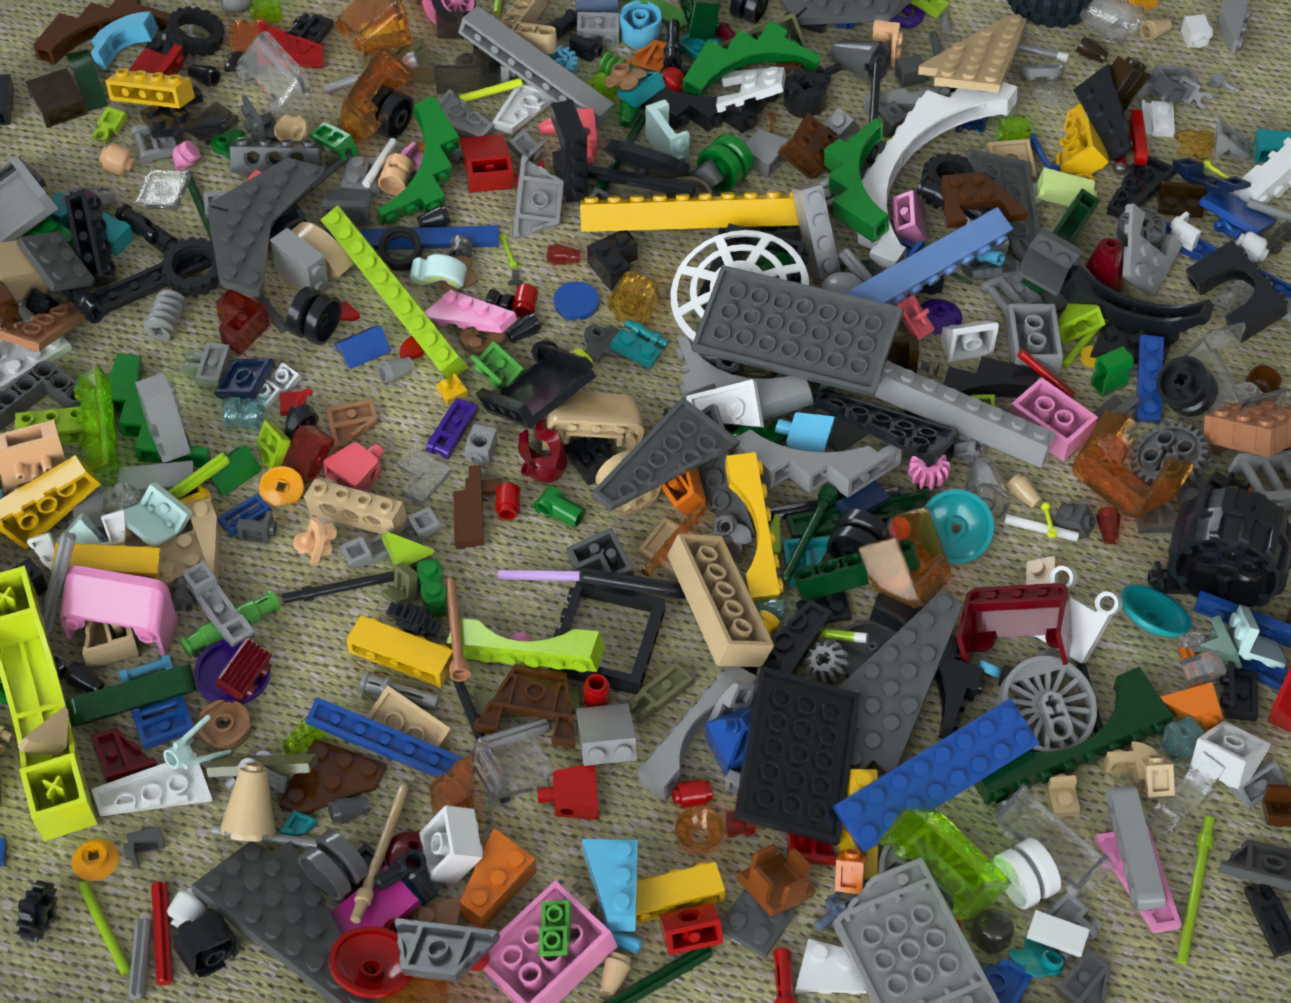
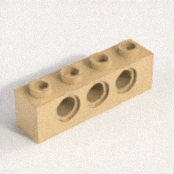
M315 478L304 496L310 514L381 535L385 532H390L400 536L408 522L402 501Z

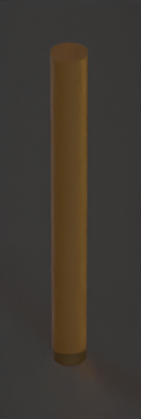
M699 503L643 567L641 570L643 575L649 577L667 556L677 535L686 534L707 510L704 504Z

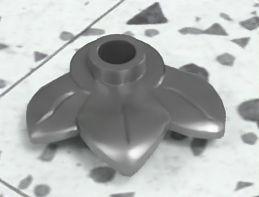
M730 515L718 517L714 523V530L708 534V536H722L734 563L742 555V545L753 542L749 528L738 524L737 520ZM730 524V529L724 532V525Z

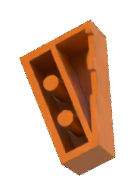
M698 467L661 485V488L674 507L686 516H690L707 501Z
M493 828L484 847L483 858L477 863L460 900L461 916L477 928L485 929L536 874V859L495 828Z

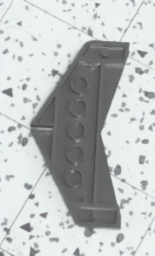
M780 0L788 14L795 13L799 25L874 22L875 20L889 21L913 1Z
M287 158L209 203L207 211L219 284L223 288L260 297L264 289L270 232L274 223L311 187L315 188L323 180L326 174V167Z

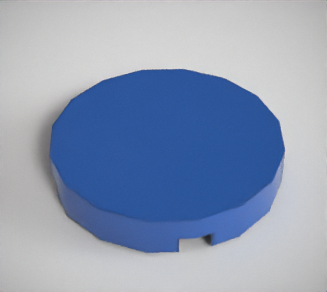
M574 281L560 286L554 294L553 301L556 312L568 320L587 319L593 316L599 307L597 290L585 282Z

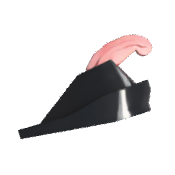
M309 388L299 393L286 417L284 434L291 440L290 446L310 433L319 420V416L314 408L305 403L307 396L313 394V391Z

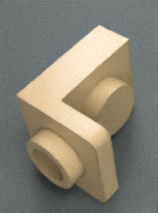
M1159 754L1150 755L1148 759L1141 760V766L1144 768L1146 796L1148 798L1174 796L1173 763L1168 758H1165L1164 755Z
M1059 774L1050 778L1047 794L1053 817L1080 815L1081 811L1075 789L1077 784L1076 775Z

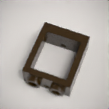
M1118 56L1111 65L1113 69L1112 75L1114 82L1117 84L1119 101L1122 103L1125 112L1151 74L1146 71L1147 66L1139 60L1135 61L1129 56L1126 59Z

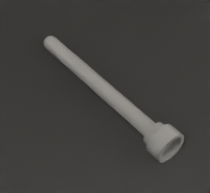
M413 50L406 53V56H403L401 60L327 84L323 87V92L331 93L404 67L407 69L418 68L421 66L419 56Z

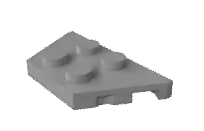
M523 155L520 161L512 239L556 227L560 222L564 181L555 175L549 174L543 167L536 166L528 160V157Z

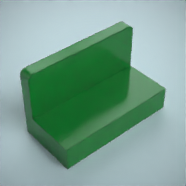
M247 445L238 446L227 453L226 456L230 463L207 479L212 480L219 493L223 496L261 471L260 465Z

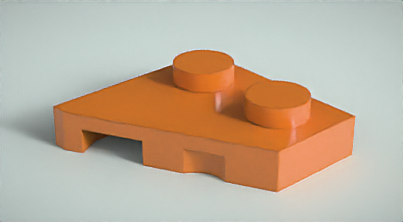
M654 40L646 47L637 50L635 56L631 59H624L627 63L631 62L633 67L638 66L647 72L661 73L665 69L663 65L665 57L663 49L667 43Z

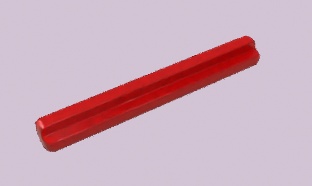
M155 881L151 886L156 983L160 986H167L173 981L170 916L167 914L169 907L168 884L165 881Z

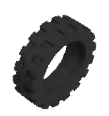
M185 6L184 9L180 7L176 12L173 11L171 16H169L166 36H168V41L172 42L173 45L182 46L183 53L186 54L187 52L191 56L200 55V57H205L206 54L213 55L215 51L220 49L225 27H223V22L218 20L217 15L210 13L211 11L201 10L200 7L191 8V6ZM186 24L201 26L212 36L208 38H194L185 34L179 27Z
M189 237L188 240L181 239L176 245L172 244L169 247L170 250L164 253V260L161 262L162 272L168 287H171L173 291L181 293L184 297H188V295L199 297L201 294L207 295L210 290L218 288L219 279L213 242L211 240L208 242L206 238L202 237L199 239L195 237ZM203 255L213 262L211 269L200 278L183 279L175 273L179 262L188 256Z

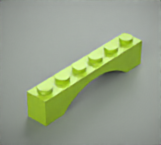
M459 618L464 659L480 660L486 663L490 661L501 662L507 665L521 664L530 667H551L556 670L571 669L579 672H597L605 649V644L599 631L573 629L563 635L547 640L516 641L493 633L480 620ZM450 633L446 644L452 650Z

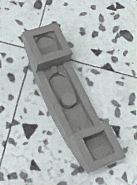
M427 507L407 516L408 522L400 536L420 544L434 534L441 525L432 509ZM377 535L366 541L361 536L340 545L339 549L349 567L366 566L389 558L390 556L381 538L382 535Z
M205 561L181 572L189 589L209 620L232 647L245 641L246 638L255 635V631L245 617L238 613L218 585L217 578Z

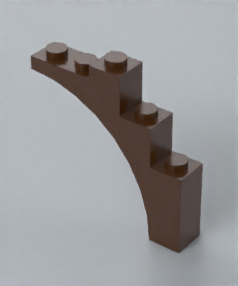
M115 0L109 8L90 3L78 18L59 13L36 40L33 47L38 60L56 65L68 52L93 39L100 30L122 17L151 11L158 25V31L163 32L167 28L171 13L141 5V0Z

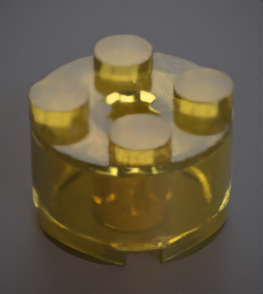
M632 271L625 272L619 278L607 299L609 311L612 310L616 314L615 318L619 322L626 323L627 319L634 322H648L660 301L658 282L642 274Z

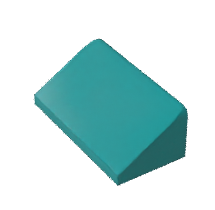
M646 71L647 76L638 79V86L631 90L621 89L617 95L633 107H638L665 88V83L661 73Z

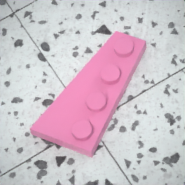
M1147 826L1164 888L1165 908L1139 912L1152 933L1180 929L1182 924L1149 826ZM1114 832L1096 834L1095 842L1130 896Z

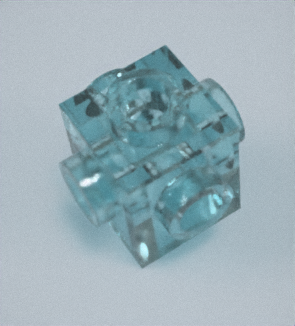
M1190 715L1178 723L1176 721L1169 723L1163 730L1164 734L1160 743L1164 751L1178 762L1185 757L1187 759L1193 757L1197 740L1205 732Z

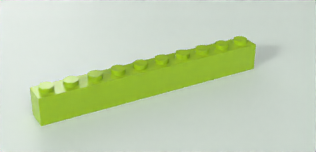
M337 205L320 219L437 368L447 378L452 377L453 374L460 376L467 370L469 366L349 216Z

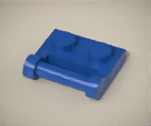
M183 696L159 702L142 709L138 707L131 709L144 750L183 737L194 727ZM178 707V709L172 710V711H170V712H167V713H164V714L155 716V717H153V718H150V719H147V720H144V721L142 720V719H145V718H147V717H150V716H153V715L162 713V712H164V711H167V710H170V709H173V708Z

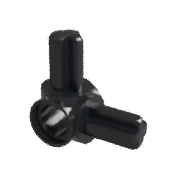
M418 849L408 850L402 856L393 860V866L380 872L373 878L375 885L380 890H384L400 880L408 883L412 881L425 903L438 896L437 890L426 873L429 871L426 865V857ZM406 859L414 860L417 864V869H409L406 865Z

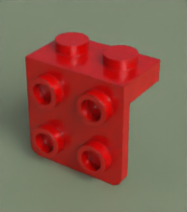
M174 44L167 55L146 48L140 53L129 71L143 70L146 73L177 74L185 62L183 47Z

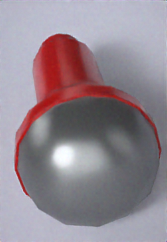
M1127 155L1113 164L1115 174L1124 175L1128 171Z

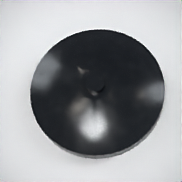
M614 139L605 140L603 151L618 162L635 169L636 174L682 177L688 176L690 165L684 161L645 146Z

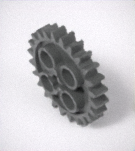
M1171 421L1168 427L1162 422L1160 429L1152 426L1153 432L1144 431L1145 438H1137L1138 445H1132L1134 453H1130L1129 456L1134 476L1138 477L1140 484L1145 482L1147 488L1154 485L1155 488L1160 490L1164 486L1166 492L1169 491L1170 486H1174L1176 491L1179 489V484L1188 487L1187 481L1189 479L1196 482L1195 474L1203 475L1202 467H1208L1207 460L1211 458L1209 454L1210 447L1205 435L1201 434L1199 428L1194 430L1192 424L1185 427L1183 421L1178 426H1175L1174 421Z

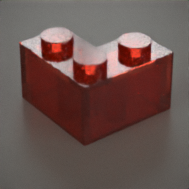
M228 289L215 302L219 321L223 322L219 326L222 344L230 345L231 350L239 355L270 326L267 307L237 291Z

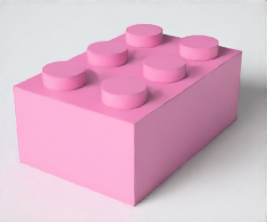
M1042 377L1011 403L1009 411L1010 414L1022 417L1029 422L1055 432L1056 436L1050 452L1063 462L1094 434L1098 416Z

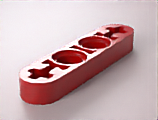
M1131 109L1129 125L1134 150H1132L1134 165H1146L1148 147L1142 109Z

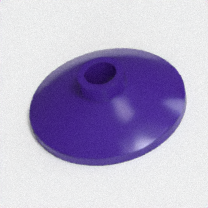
M931 299L920 305L923 310L928 308L930 311L926 315L935 328L931 333L942 334L943 327L960 325L962 323L960 309L950 301Z

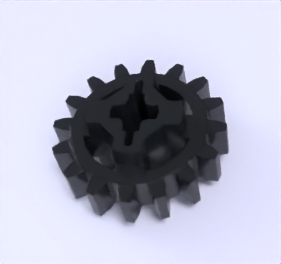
M405 601L404 605L392 602L386 612L388 617L396 621V626L414 635L423 636L425 633L435 637L442 626L440 622L431 618L433 614L427 609Z
M37 880L36 883L31 884L30 890H26V897L20 900L17 908L19 909V918L16 926H19L17 934L21 935L20 939L38 943L39 939H43L44 931H48L49 924L54 923L57 915L55 911L58 899L55 896L57 888H54V883Z

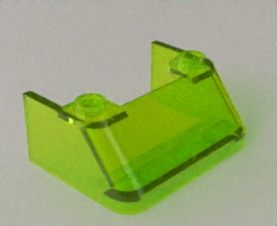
M905 808L878 841L881 845H893L895 847L894 852L903 860H915L922 857L931 875L954 896L951 901L954 905L952 908L956 913L954 917L957 920L974 918L1011 885L1010 879L943 814L933 808Z

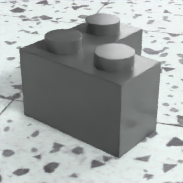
M612 527L566 548L574 571L589 568L634 576L633 567Z

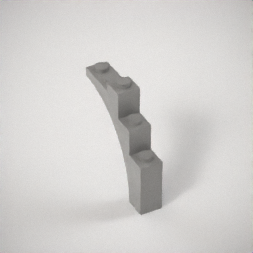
M686 335L677 338L679 348H676L679 361H685V365H682L684 374L681 375L683 385H680L685 399L688 395L753 379L757 382L763 421L813 404L811 390L805 379L793 376L760 379L733 375L714 367L697 352H693Z

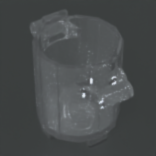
M1092 0L1087 9H1082L1080 18L1084 19L1082 25L1085 28L1105 37L1106 41H1114L1122 46H1126L1134 38L1139 27L1145 22L1147 15L1144 14V7L1142 5H1135L1126 0Z

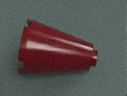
M1113 238L1102 239L1085 266L1098 281L1120 293L1124 287L1122 246L1119 241Z

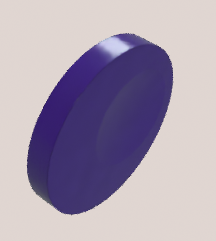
M226 640L218 641L209 646L198 658L194 671L196 685L200 693L210 702L225 700V702L231 703L233 701L239 702L215 686L214 683L243 642L232 647ZM271 668L264 678L261 676L257 677L254 683L258 686L251 697L244 696L239 703L242 705L248 703L265 690L271 677Z

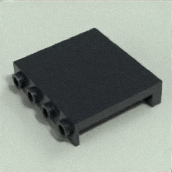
M539 343L538 347L544 357L498 393L481 388L475 394L488 413L531 429L596 377L592 370L593 365L585 356L583 357L563 349Z

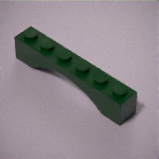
M1082 188L1069 204L1052 233L1072 244L1101 200ZM1025 278L1021 280V283L1039 295L1044 290Z

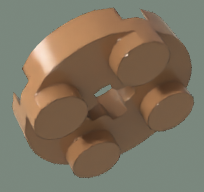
M471 326L466 329L462 328L460 331L462 347L468 352L475 353L477 356H480L493 341L502 347L507 340L506 330L502 333L476 330L475 326ZM481 333L488 334L486 339L477 336Z
M225 700L214 701L208 704L199 715V721L206 715L211 716V719L198 730L202 742L216 751H224L239 746L251 733L249 712L244 705L237 701H233V703L225 702ZM220 722H231L229 727L220 729Z

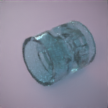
M240 397L225 398L223 405V424L225 428H240L243 425L245 429H260L263 416L261 399L246 398L245 401H242Z

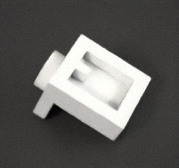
M1185 212L1180 217L1177 216L1173 219L1170 225V234L1181 241L1184 248L1193 251L1197 246L1201 231L1187 223L1190 214Z

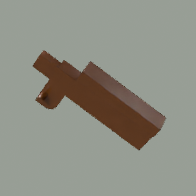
M481 465L468 466L469 478H465V490L453 491L454 543L456 550L485 546L483 494L496 493L497 487L502 484V479L482 480Z

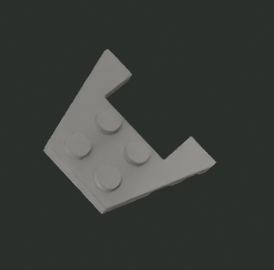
M1126 204L1125 213H1129V224H1125L1124 231L1128 235V247H1124L1123 277L1146 295L1155 296L1183 243L1172 234H1168L1163 237L1161 249H1157L1140 235L1145 212L1135 204Z

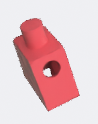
M593 108L576 109L583 127L587 128V131H585L587 135V164H591L594 162V157H597V133Z
M352 443L323 460L325 474L339 485L366 491L381 474L379 458L384 455V451L376 443L367 450L359 443Z

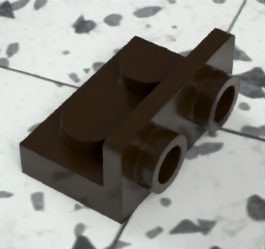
M1161 181L1158 191L1157 212L1173 216H1181L1183 213L1188 212L1190 214L1189 217L1202 219L1203 207L1199 205V202L1204 197L1206 186Z

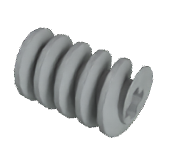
M162 290L157 294L144 324L145 332L152 339L164 341L171 339L170 335L173 334L174 327H176L177 320H179L180 313H182L183 306L186 303V299L182 294L173 290Z

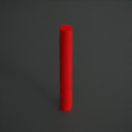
M1024 349L1018 352L1017 357L1070 398H1073L1075 392Z

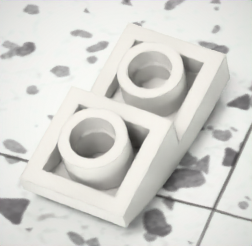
M282 362L270 378L265 381L255 400L265 408H268L280 399V393L290 391L302 377Z

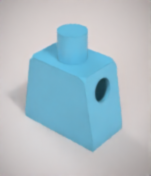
M795 412L792 422L779 418L775 432L788 436L786 446L792 449L826 452L835 417Z

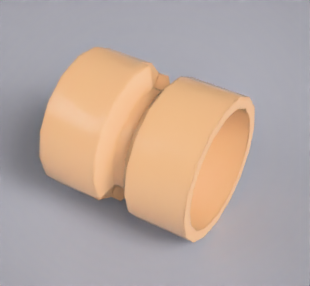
M402 154L389 155L378 180L380 189L388 194L399 195L408 185L414 169L413 162Z

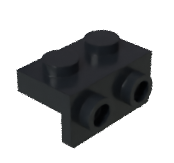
M1228 661L1225 670H1221L1219 684L1224 689L1220 696V707L1224 708V718L1256 722L1258 718L1257 672L1234 670V662Z

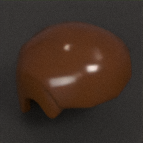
M1258 365L1246 377L1244 384L1245 392H1247V395L1252 400L1258 403L1263 401L1271 402L1280 393L1282 378L1275 369L1267 365Z

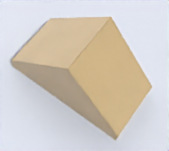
M64 706L23 739L18 748L22 752L60 756L67 746L68 709Z

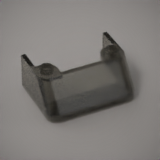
M470 11L436 12L438 40L466 39L458 31L462 18ZM474 44L473 53L459 55L456 58V65H434L437 95L445 94L449 89L454 94H465L501 83V63Z

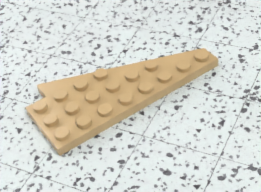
M1020 15L1005 16L965 40L954 43L951 48L920 64L918 74L935 76V86L999 93L1025 31L1027 18H1022Z

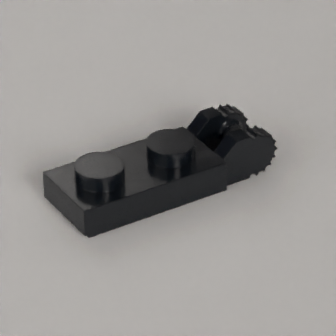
M1260 884V891L1265 898V901L1261 902L1253 886L1244 887L1245 896L1252 907L1251 910L1274 958L1291 954V921L1273 888L1269 885Z

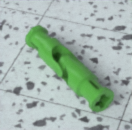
M271 590L266 591V595L254 601L249 600L236 607L238 613L242 614L250 625L260 621L265 614L281 609L275 594ZM211 621L198 627V631L179 638L180 644L189 658L193 657V653L224 640Z

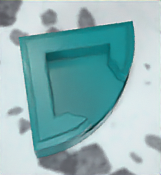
M293 810L281 828L280 833L294 836L304 835L317 826L318 820Z

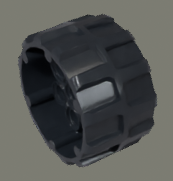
M1234 486L1214 490L1209 488L1201 490L1198 496L1192 500L1187 499L1180 506L1168 550V572L1171 577H1175L1181 591L1197 599L1200 591H1204L1238 605L1262 607L1268 604L1274 595H1280L1286 587L1291 565V524L1288 521L1289 514L1283 506L1276 505L1267 499V495L1260 492L1254 493L1238 489V487Z

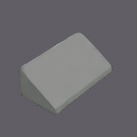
M1269 760L1260 764L1252 778L1239 789L1227 787L1247 809H1250L1263 800L1267 784L1286 785L1288 782L1276 760Z

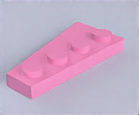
M453 290L445 293L443 297L425 311L432 321L438 323V326H447L449 323L457 324L458 328L463 329L475 326L476 330L496 333L504 332L517 320L516 314L513 311Z

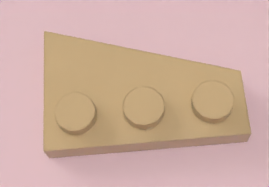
M388 685L366 716V718L439 748L442 747L453 730Z

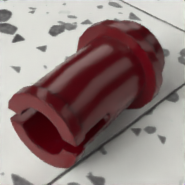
M720 22L718 31H715L716 35L722 37L725 41L734 38L736 35L727 22Z

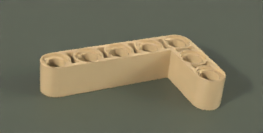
M516 0L500 22L545 54L554 53L558 49L555 27L534 24L548 6V0Z

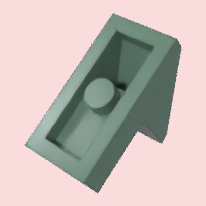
M1218 615L1210 618L1213 629L1209 631L1213 640L1199 646L1204 659L1227 666L1228 661L1234 662L1235 669L1242 668L1238 653L1221 616Z

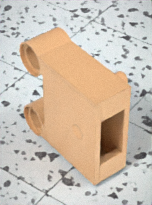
M54 420L0 434V474L4 497L24 486L26 482L36 479L68 460L65 456Z

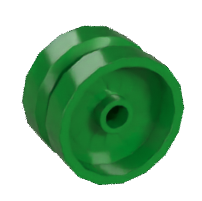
M730 134L718 136L697 157V167L712 159L724 177L721 182L712 188L723 192L735 188L741 180L751 173L754 167L753 155L748 146L740 138Z

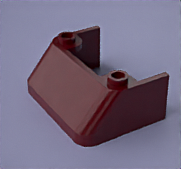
M1062 583L978 587L966 594L957 633V641L963 662L971 665L973 652L988 651L995 645L996 638L1046 635L1047 645L1059 649L1062 664L1068 665L1072 643L1070 596L1066 585Z

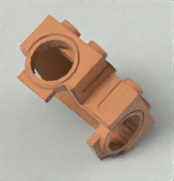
M1263 401L1257 407L1247 408L1242 407L1241 403L1229 402L1227 405L1216 408L1215 411L1206 414L1203 435H1205L1209 446L1212 448V455L1216 456L1229 449L1269 458L1280 451L1291 450V406L1280 407L1276 406L1274 402Z

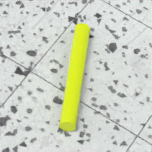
M521 78L461 94L459 95L460 100L463 99L465 102L522 87L523 81Z

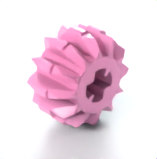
M942 455L934 466L912 456L908 468V474L912 477V483H920L921 489L924 486H928L930 490L934 486L941 488L943 482H946L949 478L950 462L946 461V455Z

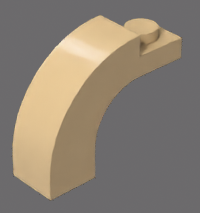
M301 222L291 230L325 256L328 278L339 277L354 264L342 246L329 233L317 225Z

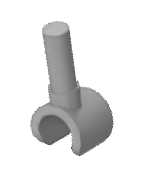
M1220 72L1215 73L1208 82L1215 89L1220 85L1236 93L1240 89L1225 81L1224 75Z

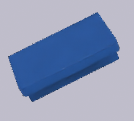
M374 325L333 343L337 352H342L349 369L391 352L381 325Z

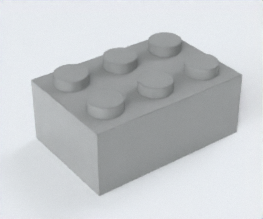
M1008 304L1005 328L1010 363L1029 367L1017 357L1018 352L1024 349L1051 373L1059 376L1063 353L1055 304Z

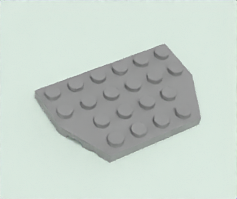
M922 857L871 877L857 897H854L848 907L834 920L833 926L872 1003H1000Z

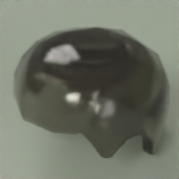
M987 908L976 914L972 924L971 938L978 949L987 953H1000L1010 946L1014 935V924L1007 913L999 909Z

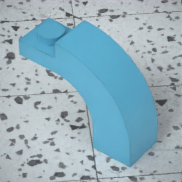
M151 11L122 17L110 23L92 39L94 49L91 55L99 70H107L116 54L123 48L135 43L153 40L159 28Z

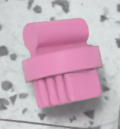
M190 140L178 144L172 153L177 171L183 170L184 167H192L196 160L201 157L199 148Z

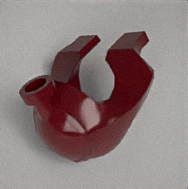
M543 418L535 425V435L537 439L543 440L549 445V455H540L530 447L529 430L526 429L519 434L517 448L520 456L525 461L521 467V474L526 477L530 476L539 483H551L559 480L566 470L567 457L565 445L559 432L554 429H548L546 419Z

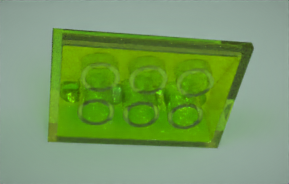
M96 366L77 378L78 385L74 386L75 398L80 401V409L76 411L78 424H82V433L79 434L80 448H84L85 457H82L81 460L92 469L96 477L119 475L111 379L100 366Z

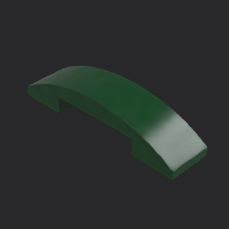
M84 49L66 54L80 93L84 98L87 111L108 106L88 50Z

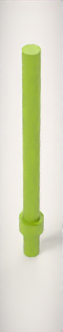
M1211 816L1204 817L1202 831L1198 834L1196 842L1198 851L1176 963L1185 966L1188 962L1208 854L1212 850L1214 843L1212 833L1215 819Z

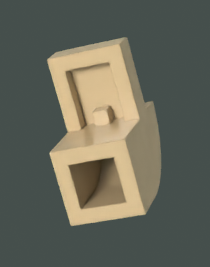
M1132 742L1129 751L1117 749L1107 752L1103 763L1105 773L1131 772L1134 786H1136L1138 791H1145L1144 768L1141 766V760L1148 759V756L1158 753L1147 744Z

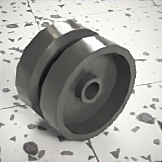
M327 829L316 840L317 848L309 846L298 856V862L317 888L331 899L339 902L351 891L350 883L358 884L369 874V869L365 860L349 841L336 831Z

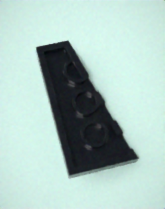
M1107 64L1074 88L1073 91L1112 161L1116 162L1134 150L1128 125L1122 113L1124 110L1118 98L1117 84L1114 82L1112 75L1113 69L1111 65Z
M1149 155L1146 165H1134L1132 163L1128 175L1122 180L1120 189H1117L1107 206V214L1119 219L1120 215L1125 211L1126 204H1135L1137 207H1142L1159 191L1161 181H1169L1176 175L1177 167Z

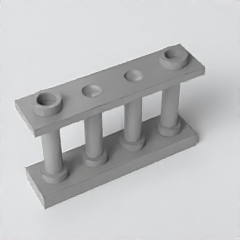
M1291 450L1280 451L1269 458L1246 452L1238 454L1227 469L1228 472H1244L1254 492L1267 495V499L1278 506H1283L1287 512H1291V490L1285 489L1275 470H1284L1291 482ZM1255 471H1264L1275 491L1265 490Z

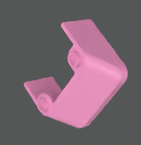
M82 566L69 567L65 577L60 611V621L67 639L72 640L75 631L84 628L87 620L133 628L139 640L145 643L156 642L160 655L167 654L178 619L168 586L157 579Z

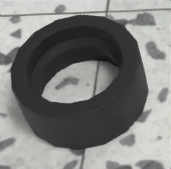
M407 226L389 228L383 232L378 243L380 256L390 269L394 271L410 270L413 260L417 257H422L423 250L420 238L414 230ZM406 238L413 243V253L401 260L391 258L387 253L388 244L394 239Z

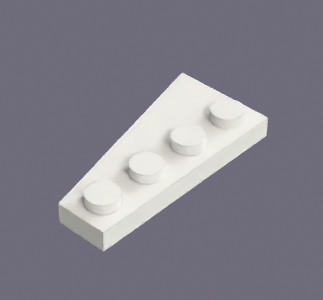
M195 752L191 756V759L197 758ZM163 763L91 789L100 816L213 801L199 763L187 769H184L182 765L173 769L167 763Z
M808 939L795 993H867L845 948Z

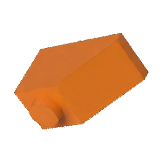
M1212 682L1161 696V699L1174 717L1197 728L1213 727L1219 722L1224 721Z

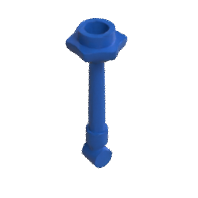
M1030 133L1028 139H1030L1033 150L1036 151L1045 168L1060 172L1059 164L1049 163L1040 142L1037 140V134Z

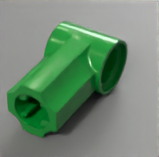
M548 486L533 504V508L538 514L541 512L547 515L546 518L548 519L554 517L573 528L578 527L586 514L585 508L566 499L563 493L554 486Z

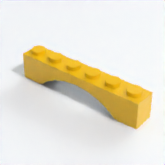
M756 452L728 455L725 460L728 487L746 505L756 530V554L752 565L746 573L744 584L754 604L778 601L780 593H783L782 578H777L776 569H779V559L777 554H773L772 545H775L774 531L769 530L768 522L771 521V512L769 507H765L764 498H767L766 484H761L760 475H763L762 461L757 460Z

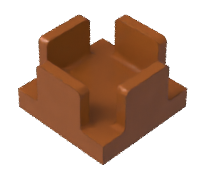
M775 844L760 849L754 853L750 867L740 871L737 880L770 917L798 905L814 895L815 889L807 879L811 865L795 848L789 851L787 859L782 853L776 855L778 847Z

